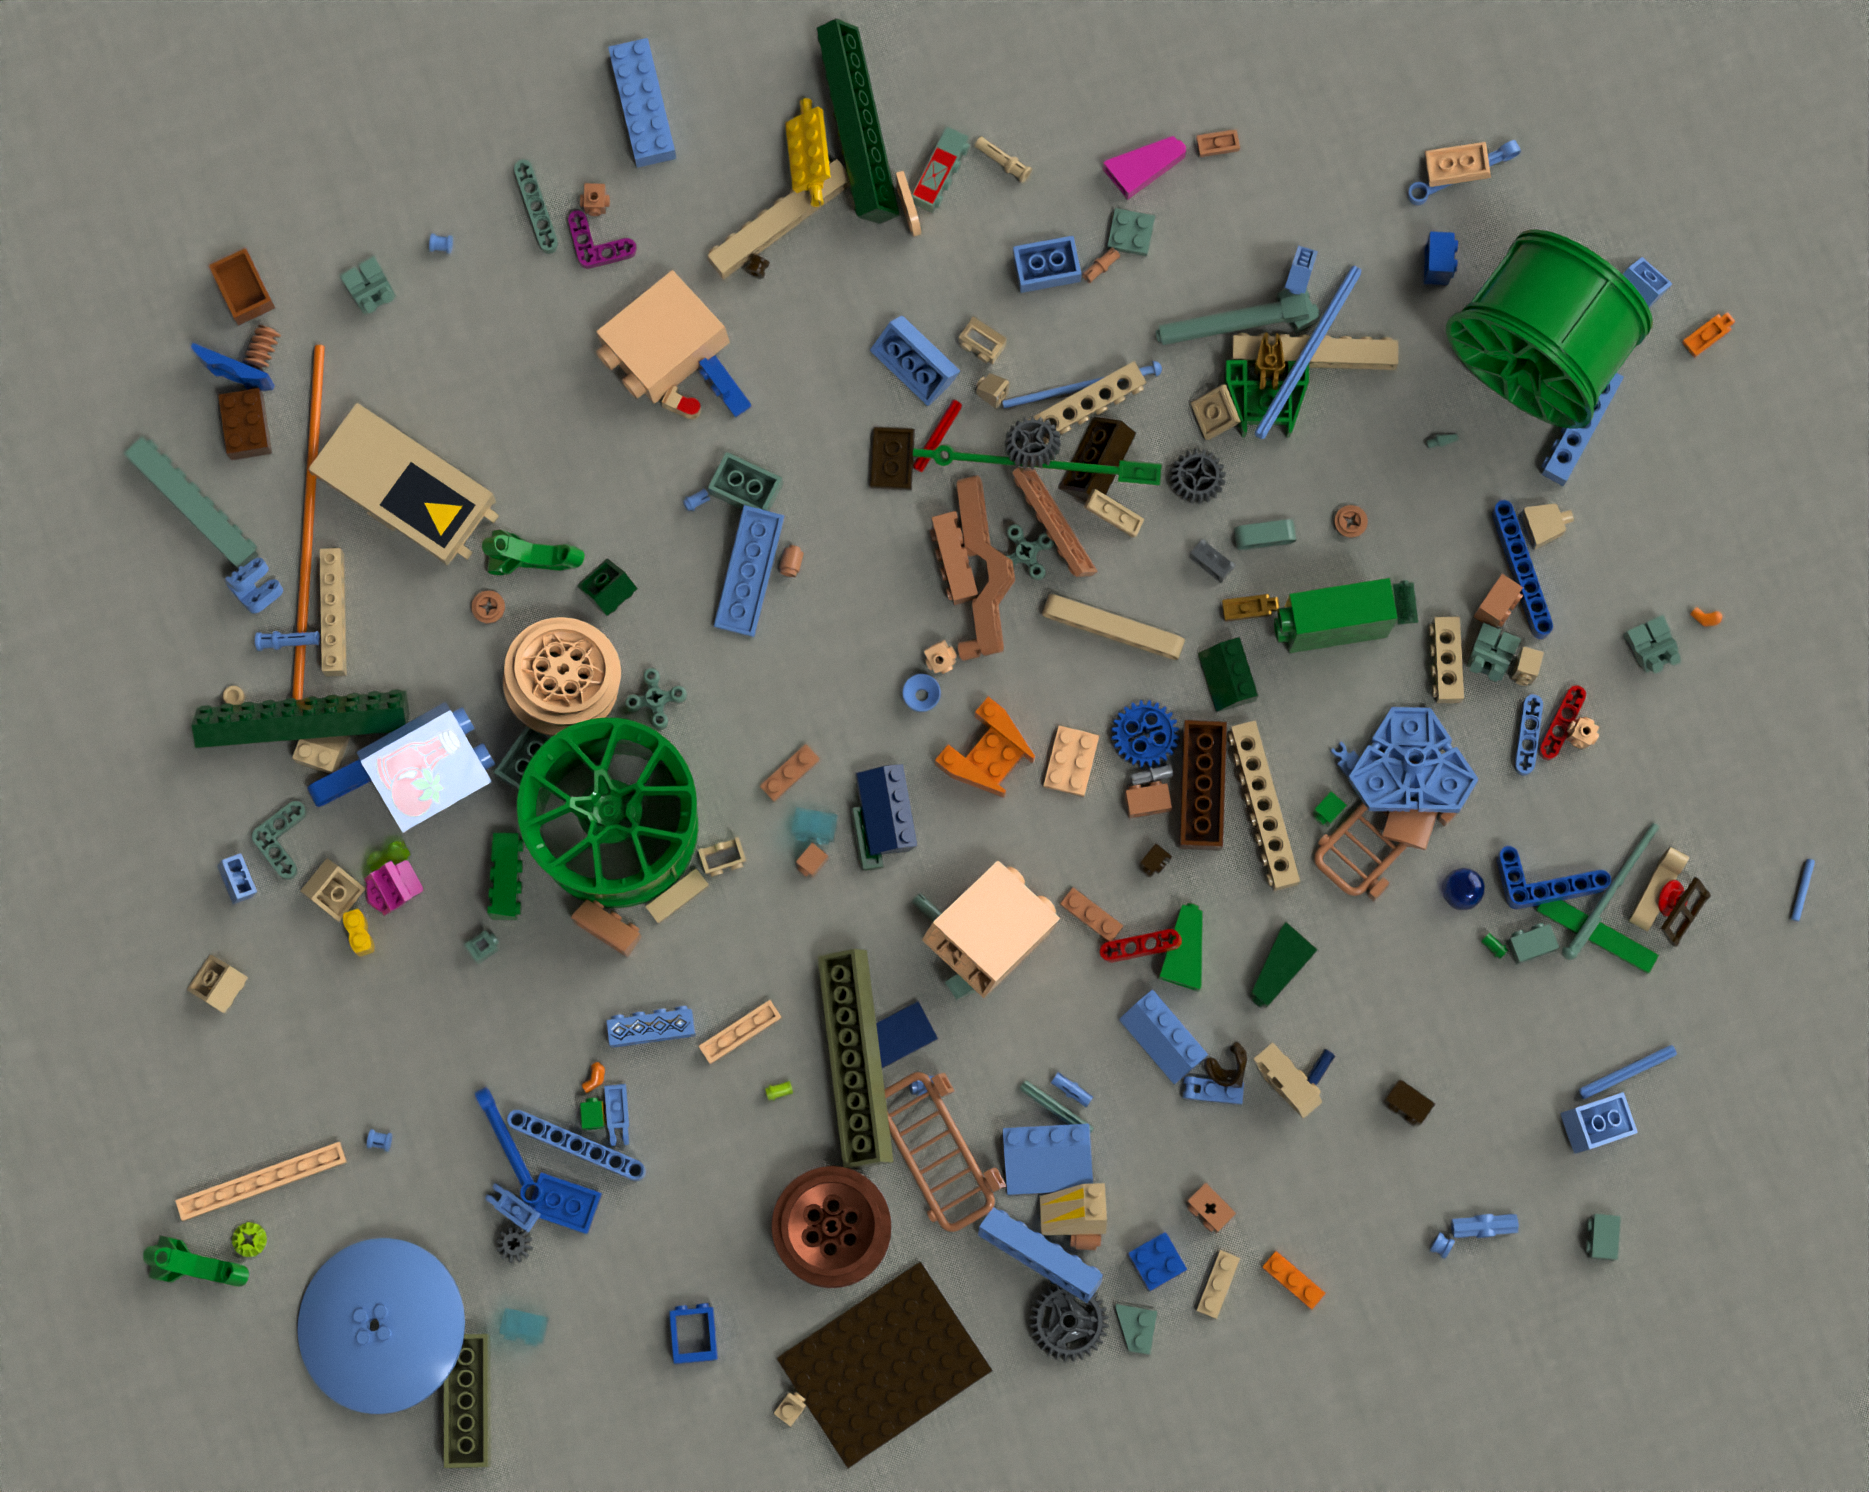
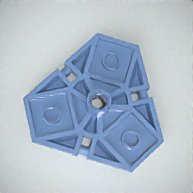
M1391 707L1372 738L1373 744L1367 746L1349 775L1348 780L1368 811L1410 812V809L1418 810V812L1459 813L1475 788L1478 777L1459 749L1451 746V737L1431 708ZM1410 761H1415L1418 764H1412ZM1410 797H1417V801H1410Z

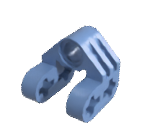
M262 558L253 559L244 567L240 566L238 572L234 571L231 573V577L227 576L225 578L228 588L251 613L262 611L283 593V587L276 579L269 580L260 588H256L254 583L262 578L269 569Z

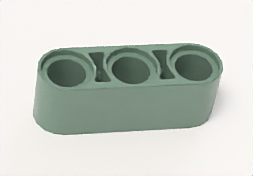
M1289 519L1241 525L1234 528L1238 550L1286 545L1297 541L1294 521Z

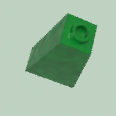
M1187 903V905L1182 904L1174 928L1181 935L1182 943L1177 949L1167 951L1159 976V980L1199 992L1202 986L1203 911L1199 910V906ZM1173 935L1170 944H1173V940L1176 939Z

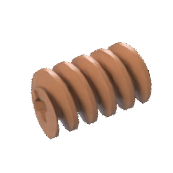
M258 325L259 328H256L254 331L256 335L251 338L253 343H250L248 346L250 350L245 353L248 358H244L242 362L263 371L262 367H269L265 360H272L268 352H275L271 345H278L274 337L280 338L281 335L272 328Z

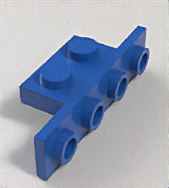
M715 355L709 360L704 358L699 362V374L705 381H709L712 392L716 397L720 396L735 418L751 408L749 400Z

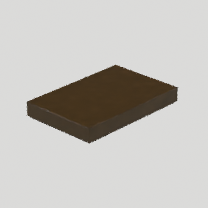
M874 427L870 488L912 491L915 429Z

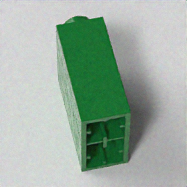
M1390 578L1290 593L1285 606L1277 609L1278 618H1274L1273 622L1277 643L1287 642L1289 653L1388 638L1398 617Z

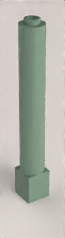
M1303 294L1283 298L1279 302L1159 325V330H1156L1157 341L1162 342V345H1168L1285 322L1286 324L1309 319L1306 297Z

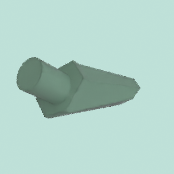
M1437 434L1436 438L1428 440L1427 444L1429 449L1436 446L1442 447L1459 440L1457 434Z

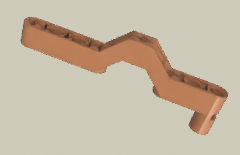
M979 475L957 481L963 537L969 557L979 555L986 560L989 582L979 597L972 600L977 639L958 644L959 655L963 661L979 658L981 654L988 656L1004 651L999 604L1015 582L1013 561L990 544L984 490Z

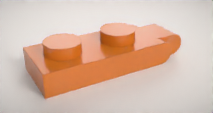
M1728 312L1722 317L1720 314H1717L1684 339L1682 344L1696 358L1732 330L1730 326L1736 321Z

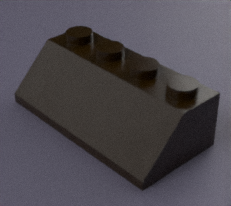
M1093 417L1072 462L1119 466V462L1124 460L1136 432L1121 420ZM1067 470L1059 489L1086 502L1092 489H1096L1106 495L1116 475Z

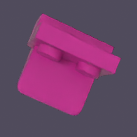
M406 860L396 865L390 861L378 870L370 873L364 879L366 882L367 903L379 912H382L384 916L402 907L411 898L423 891V887L411 864Z

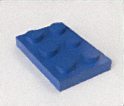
M540 1173L537 1184L543 1188L544 1197L540 1203L535 1205L529 1204V1206L541 1214L540 1219L588 1235L602 1193ZM537 1187L534 1189L531 1201L536 1200L539 1196V1189Z

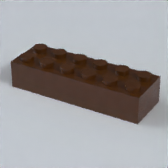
M1184 721L1179 849L1221 851L1223 848L1227 722Z

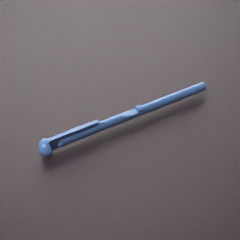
M1152 361V366L1139 368L1143 376L1154 373L1155 377H1157L1162 372V366L1159 362ZM1104 377L1002 401L1003 407L1005 409L1064 394H1071L1083 390Z

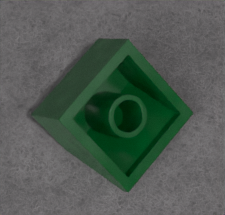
M608 558L577 585L581 592L606 616L615 612L618 606L629 599L638 589L628 575Z

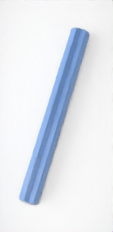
M1670 1045L1580 1088L1579 1093L1583 1099H1586L1676 1056L1677 1052L1674 1046Z

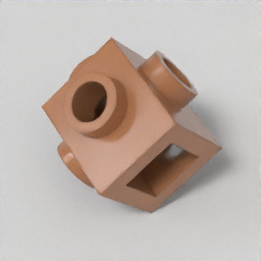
M584 183V194L580 195V206L584 207L585 214L590 216L606 214V207H610V195H606L605 184Z

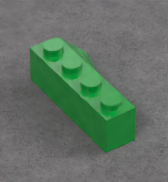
M493 833L491 861L494 862V866H491L490 880L493 883V887H490L488 896L492 906H488L487 914L492 920H517L518 915H521L522 903L518 902V894H522L523 887L522 881H519V873H523V860H520V852H524V840L521 839L519 833Z

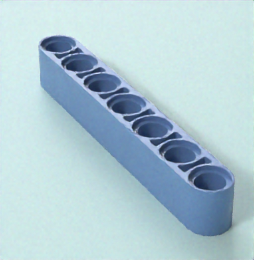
M513 1110L508 1115L507 1121L509 1126L520 1133L632 1181H640L646 1175V1168L636 1159L521 1110ZM516 1115L523 1116V1123L519 1126L513 1125L512 1122ZM537 1123L543 1125V1131L540 1134L532 1132V1127ZM555 1132H561L563 1135L562 1140L558 1143L552 1141V1135ZM575 1140L582 1142V1148L579 1151L571 1149V1145ZM596 1148L601 1149L602 1156L596 1160L592 1159V1150ZM614 1157H620L622 1160L618 1168L611 1167L610 1162ZM635 1165L641 1167V1173L638 1176L630 1174V1169Z

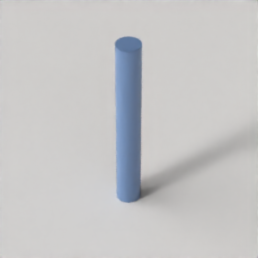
M1812 859L1806 860L1791 917L1793 921L1799 922L1815 864V861Z

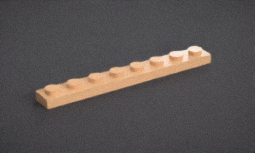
M337 1142L175 1200L181 1220L186 1221L345 1164L347 1160L341 1142Z

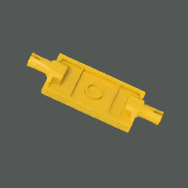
M804 98L803 101H799L801 115L785 122L792 188L797 194L804 190L809 191L811 206L820 207V205L824 204L822 196L824 180L831 178L823 109L819 106L812 109V100Z

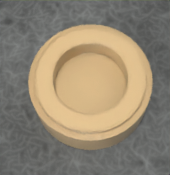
M229 686L223 692V700L225 703L232 705H241L245 700V694L238 686Z

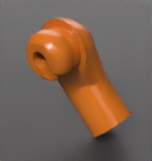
M1698 607L1690 613L1704 627L1716 626L1721 623L1723 618L1719 611L1705 614Z
M599 1062L591 1065V1079L581 1084L586 1093L597 1088L604 1081L605 1068Z

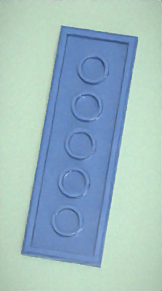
M744 505L714 627L755 637L785 515Z

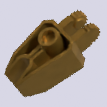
M1266 332L1261 341L1254 373L1260 377V389H1264L1266 386L1265 377L1273 378L1272 390H1277L1278 378L1283 375L1285 369L1283 346L1279 334L1276 333L1275 342L1271 348V345L1268 344V333Z

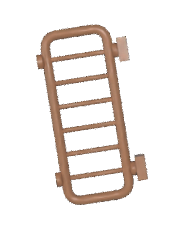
M1362 802L1330 837L1325 834L1318 842L1320 847L1315 853L1314 860L1318 869L1348 895L1357 896L1369 889L1368 897L1374 902L1388 888L1390 883L1384 877L1380 881L1377 878L1408 846H1405L1402 842L1395 846L1388 839H1384L1383 834L1361 816L1367 810ZM1382 811L1387 817L1389 816L1388 811ZM1437 813V815L1441 814L1439 822L1444 827L1457 814ZM1358 819L1393 849L1383 861L1379 860L1347 831ZM1343 834L1348 836L1379 864L1368 877L1333 846ZM1329 849L1336 853L1364 879L1358 887L1353 888L1349 886L1323 862V856Z
M915 1072L884 1089L885 1098L917 1080L922 1081L927 1089L926 1093L889 1114L887 1111L890 1134L931 1208L927 1211L929 1219L933 1223L938 1221L939 1225L948 1232H956L987 1215L995 1205L993 1192L1006 1187V1184L997 1167L989 1169L983 1174L941 1099V1097L955 1092L946 1074L940 1073L930 1079L928 1075L922 1072ZM930 1095L938 1110L899 1133L892 1117ZM940 1114L948 1130L909 1151L902 1136ZM951 1133L958 1149L919 1170L912 1155ZM961 1152L969 1167L930 1189L922 1174ZM971 1171L979 1187L940 1209L932 1193ZM982 1190L986 1197V1204L955 1223H949L943 1214L944 1211Z

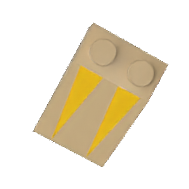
M1105 1183L1081 1184L1040 1196L1041 1234H1106Z

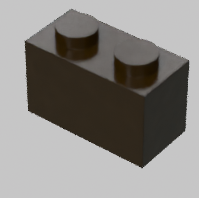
M1401 1079L1397 1081L1384 1100L1389 1111L1394 1114L1400 1113L1405 1117L1403 1120L1413 1127L1415 1125L1419 1127L1436 1104Z

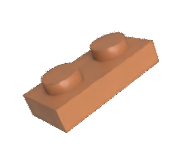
M1237 129L1197 135L1196 137L1200 157L1240 151Z

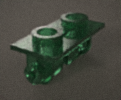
M1402 580L1398 584H1393L1398 617L1397 624L1419 623L1414 582Z

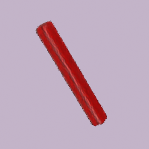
M952 400L923 449L935 450L939 446L962 408L960 402ZM918 457L913 468L922 473L931 458Z

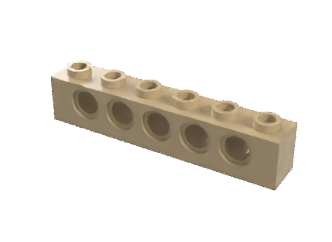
M1133 361L1033 417L1035 420L1042 417L1043 422L1048 419L1054 420L1056 422V431L1063 435L1072 430L1071 425L1077 422L1081 425L1090 420L1088 416L1096 412L1099 415L1108 410L1107 406L1114 402L1117 405L1125 401V396L1131 392L1133 395H1136L1143 391L1146 381L1137 364ZM1123 379L1128 382L1126 390L1118 388L1117 382ZM1106 389L1110 392L1108 400L1100 398L1099 392ZM1082 400H1090L1092 408L1089 410L1083 409L1081 407ZM1066 409L1072 410L1074 418L1071 420L1065 419L1063 411ZM1044 437V444L1049 443V440Z
M341 548L320 549L322 672L326 677L347 676L344 553Z

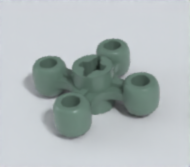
M1013 524L1008 527L1007 536L1015 542L1016 551L1012 555L1005 556L1013 561V567L1018 563L1027 564L1030 577L1035 581H1040L1045 577L1046 570L1043 565L1037 562L1036 555L1041 550L1051 549L1055 541L1051 540L1047 533H1042L1035 542H1027L1023 536V529L1019 525ZM1014 530L1019 531L1016 536L1012 535ZM1044 539H1050L1048 544H1043ZM1023 547L1029 551V559L1023 555ZM1035 570H1041L1039 575H1034Z
M649 668L643 674V679L648 685L647 693L644 696L629 695L625 699V707L630 712H637L642 707L651 708L653 711V727L663 730L668 725V718L663 712L665 704L668 702H684L687 698V692L682 686H675L670 691L661 690L658 686L660 680L659 672L654 668ZM653 674L655 678L648 679L649 675ZM677 692L682 693L680 697L675 696ZM655 695L659 698L657 703L653 701V696ZM636 701L637 703L636 705L631 706L630 702ZM658 719L664 720L661 724L657 723Z

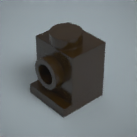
M1156 843L1140 862V871L1148 878L1153 876L1155 872L1160 874L1167 865L1164 861L1169 863L1172 855Z

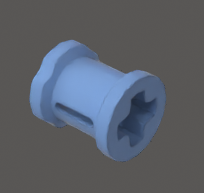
M432 233L429 241L430 252L438 250L451 254L453 236L442 237Z
M371 1129L367 1139V1148L376 1147L389 1152L393 1134L378 1133Z

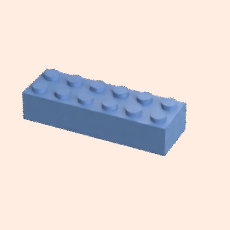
M648 38L609 46L610 58L637 168L676 159L675 148Z

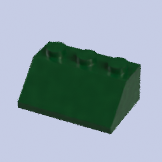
M1240 637L1220 642L1198 653L1216 713L1257 701V689Z

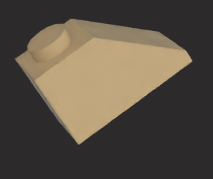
M991 373L986 378L983 376L976 384V387H978L977 395L995 409L1009 394V381Z

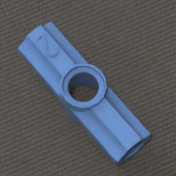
M1486 1214L1476 1215L1472 1218L1451 1219L1453 1238L1476 1236V1238L1494 1237L1499 1234L1518 1233L1519 1228L1517 1214L1499 1216Z

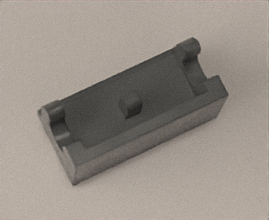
M1204 539L1190 552L1189 558L1220 583L1225 580L1236 566L1235 563L1229 561Z

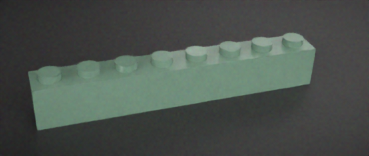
M141 437L124 452L125 456L237 569L240 566L244 567L259 556L255 550L257 546L249 538L245 540L241 536L243 532L237 525L231 526L227 522L229 518L222 510L217 512L213 508L215 504L208 496L203 498L198 493L201 490L193 481L189 484L184 479L186 475L179 467L174 469L170 465L172 461L165 453L160 455L156 451L158 447L151 439L146 441Z

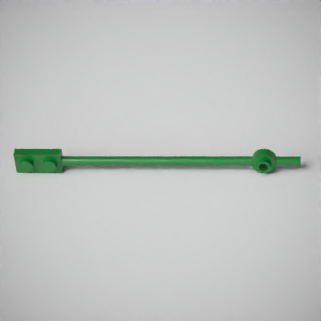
M946 444L938 446L935 450L913 449V457L934 458L935 462L941 466H947L953 460L1016 466L1015 461H1011L1006 456L955 452L951 446ZM942 451L948 453V458L942 457ZM1050 460L1049 466L1042 464V468L1114 474L1118 475V482L1160 485L1161 463L1120 460L1119 466Z

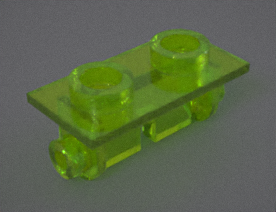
M394 841L388 845V849L382 852L377 850L369 854L366 862L367 865L373 864L370 866L371 872L381 868L390 859H392L394 865L407 860L411 853L408 848L403 849L406 846L405 841Z

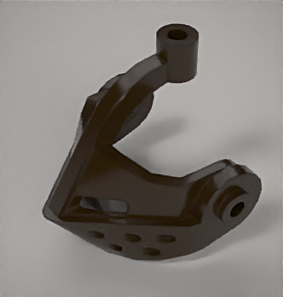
M1236 1041L1230 1046V1051L1236 1057L1237 1069L1225 1070L1221 1068L1215 1058L1209 1057L1204 1060V1067L1209 1077L1218 1085L1242 1088L1248 1059L1246 1050Z

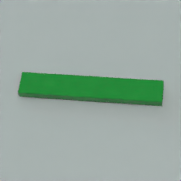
M1562 900L1540 904L1536 912L1575 934L1579 932L1589 915ZM1599 922L1588 939L1591 943L1647 974L1650 973L1659 957L1657 953Z

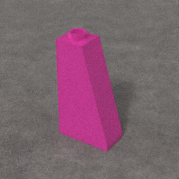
M1171 136L1103 162L1102 170L1124 197L1129 200L1182 161L1186 155V146L1180 139L1177 140L1175 136Z

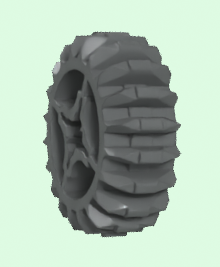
M1033 416L1031 420H1027L1024 417L1022 423L1016 421V426H1010V432H1007L1004 443L1006 454L1009 455L1011 461H1015L1016 466L1022 464L1024 470L1027 466H1030L1032 470H1034L1035 466L1042 469V464L1049 466L1050 460L1055 461L1056 454L1060 452L1061 440L1055 425H1051L1049 420L1043 422L1042 417L1038 420H1035ZM1044 437H1046L1049 440L1048 445L1044 444ZM1018 441L1022 442L1023 448L1021 450L1016 445Z
M1194 449L1193 455L1189 451H1186V457L1179 455V461H1174L1173 465L1175 468H1171L1170 471L1173 474L1170 476V481L1175 482L1172 484V489H1178L1176 492L1177 496L1182 493L1184 494L1183 501L1187 500L1188 497L1191 498L1190 504H1193L1194 500L1198 499V504L1200 505L1203 498L1209 503L1210 496L1216 499V492L1221 493L1223 490L1221 486L1225 485L1226 482L1222 479L1226 476V472L1222 471L1224 465H1217L1220 459L1215 458L1213 460L1212 452L1206 456L1205 449L1202 450L1201 454H1198V450ZM1198 463L1195 468L1184 470L1187 465ZM1204 464L1212 470L1214 476H1211L1210 473L1204 470ZM1200 469L1201 476L1196 485L1195 476L1198 473V470ZM1181 477H1184L1185 480L1192 484V489L1183 483ZM1213 484L1206 490L1198 491L1201 485Z

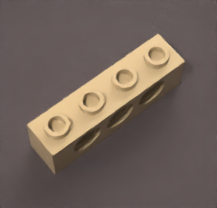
M1435 617L1432 624H1429V636H1433V644H1430V656H1434V664H1431V676L1435 677V685H1432V697H1436V703H1461L1464 699L1460 617ZM1440 636H1447L1450 643H1442ZM1442 656H1447V657H1449L1450 660H1451V663H1450V664H1444V663L1441 661V657H1442ZM1447 676L1451 678L1452 684H1444L1442 677Z

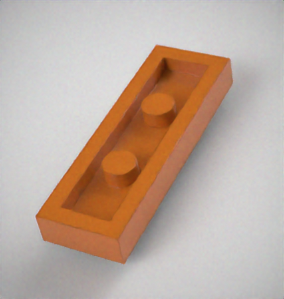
M1277 1251L1262 1266L1268 1274L1311 1310L1326 1294Z

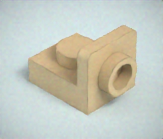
M796 1391L793 1395L789 1392L774 1414L791 1427L806 1408V1405L803 1403L806 1399Z

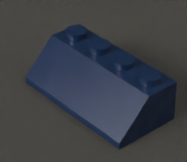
M903 764L881 766L856 773L869 855L909 852L917 847Z

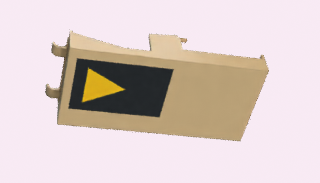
M358 403L355 404L308 468L312 476L314 475L368 511V515L390 530L395 531L396 529L410 538L446 566L453 560L456 554H460L466 560L469 559L472 551L466 548L464 543L483 517L489 519L493 524L499 517L497 513L490 509L491 505L496 503L492 492Z

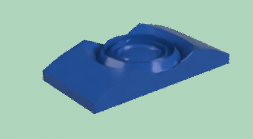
M192 343L191 348L198 360L216 377L223 376L231 381L243 384L247 390L260 388L261 391H269L274 389L275 385L269 374Z

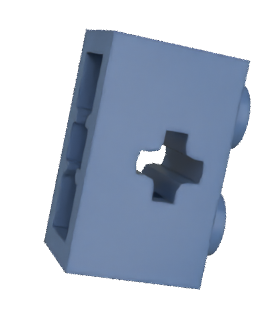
M240 853L220 861L217 867L232 904L234 905L253 898L257 890L242 854Z

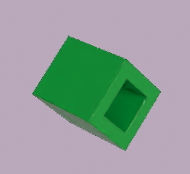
M1331 791L1314 809V819L1322 826L1325 824L1329 827L1346 808L1347 804Z
M587 1098L585 1102L580 1103L582 1129L584 1131L605 1129L604 1103L598 1101V1098Z

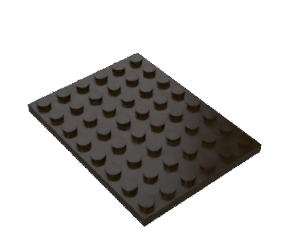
M921 1261L776 1358L799 1395L806 1399L804 1401L848 1469L993 1371Z

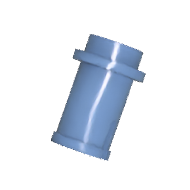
M702 489L690 497L686 496L682 502L688 512L690 510L695 511L696 507L710 501V497L707 496V491Z

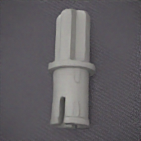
M1170 764L1154 769L1149 767V770L1132 774L1131 783L1134 786L1172 778V767Z

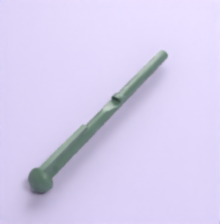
M1651 824L1568 948H1562V955L1565 959L1573 960L1577 957L1602 920L1599 916L1613 897L1618 886H1622L1624 879L1659 829L1657 824Z

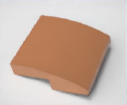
M1410 809V812L1390 811L1382 836L1384 839L1402 842L1408 847L1426 850L1438 812H1418V810Z

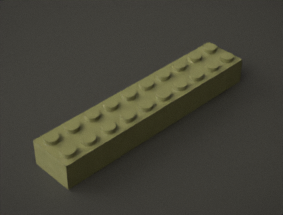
M850 949L818 956L843 1167L859 1169L892 1163L894 1161L867 950Z

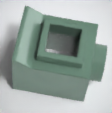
M486 930L464 944L478 965L499 951L496 946L499 944V941L493 933L488 934Z

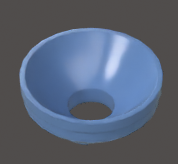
M927 674L912 676L903 687L905 703L909 708L917 712L932 710L938 704L941 697V689L938 682ZM925 690L928 693V698L925 701L917 700L915 696L917 691Z

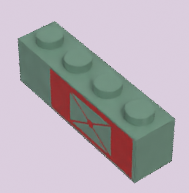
M946 127L911 195L914 205L931 213L934 212L936 207L939 208L941 206L944 190H949L953 181L951 179L953 173H957L960 169L962 155L966 156L970 149L968 144L969 136Z

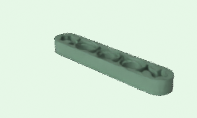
M520 160L515 164L514 172L540 248L544 253H554L558 249V240L533 167L529 161ZM522 166L527 169L528 178L524 179L521 171ZM527 184H533L536 187L532 193L525 192L524 188ZM539 202L542 204V208L539 211H533L530 208L532 203ZM541 220L548 222V227L544 230L537 228V223ZM547 234L550 239V242H553L551 244L552 247L549 248L547 245H545L546 240L544 235Z

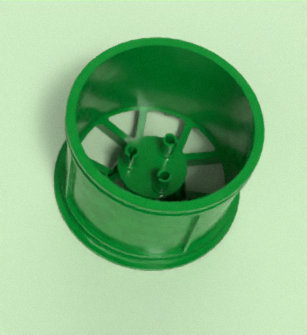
M1531 229L1523 231L1517 236L1509 247L1508 253L1472 301L1461 312L1455 313L1449 318L1446 323V335L1460 360L1488 388L1518 409L1539 420L1563 428L1578 429L1590 423L1600 394L1634 348L1640 345L1650 333L1653 327V318L1647 303L1638 290L1605 259L1565 236L1550 231Z
M596 718L571 725L555 734L540 747L529 762L520 783L517 798V816L520 832L527 849L537 864L563 890L583 902L586 900L590 902L596 900L606 908H625L648 902L672 887L685 872L693 857L698 840L699 820L697 794L692 774L676 747L659 732L646 725L621 718ZM613 755H629L649 761L638 781L632 785L612 780L607 772ZM604 756L600 766H596L591 761V759ZM584 763L594 774V784L587 788L581 797H570L556 787L570 771ZM657 765L676 782L677 786H645ZM551 794L565 802L564 805L545 813ZM676 795L680 798V820L676 832L639 826L642 818L641 802L643 796ZM572 812L578 817L580 826L587 834V837L559 858H555L544 843L543 824ZM640 835L671 841L665 853L651 866L647 863L639 839ZM631 837L641 865L640 872L626 878L605 879L602 874L599 844H614ZM588 847H592L595 878L577 874L568 869L565 864Z

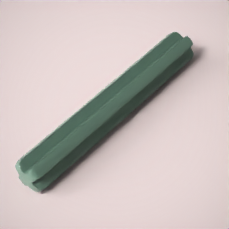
M1024 1081L1021 1085L1020 1090L1069 1125L1088 1124L1030 1082ZM1090 1125V1132L1092 1133L1094 1128Z

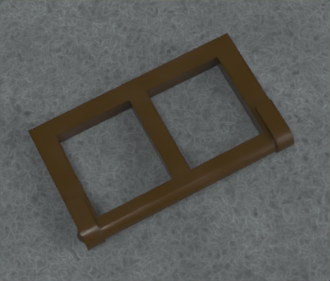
M1693 878L1660 928L1670 944L1675 947L1679 945V941L1705 902L1711 897L1710 892L1704 887L1699 878ZM1697 889L1702 897L1690 913L1685 904L1694 890ZM1681 911L1686 921L1675 936L1670 926Z

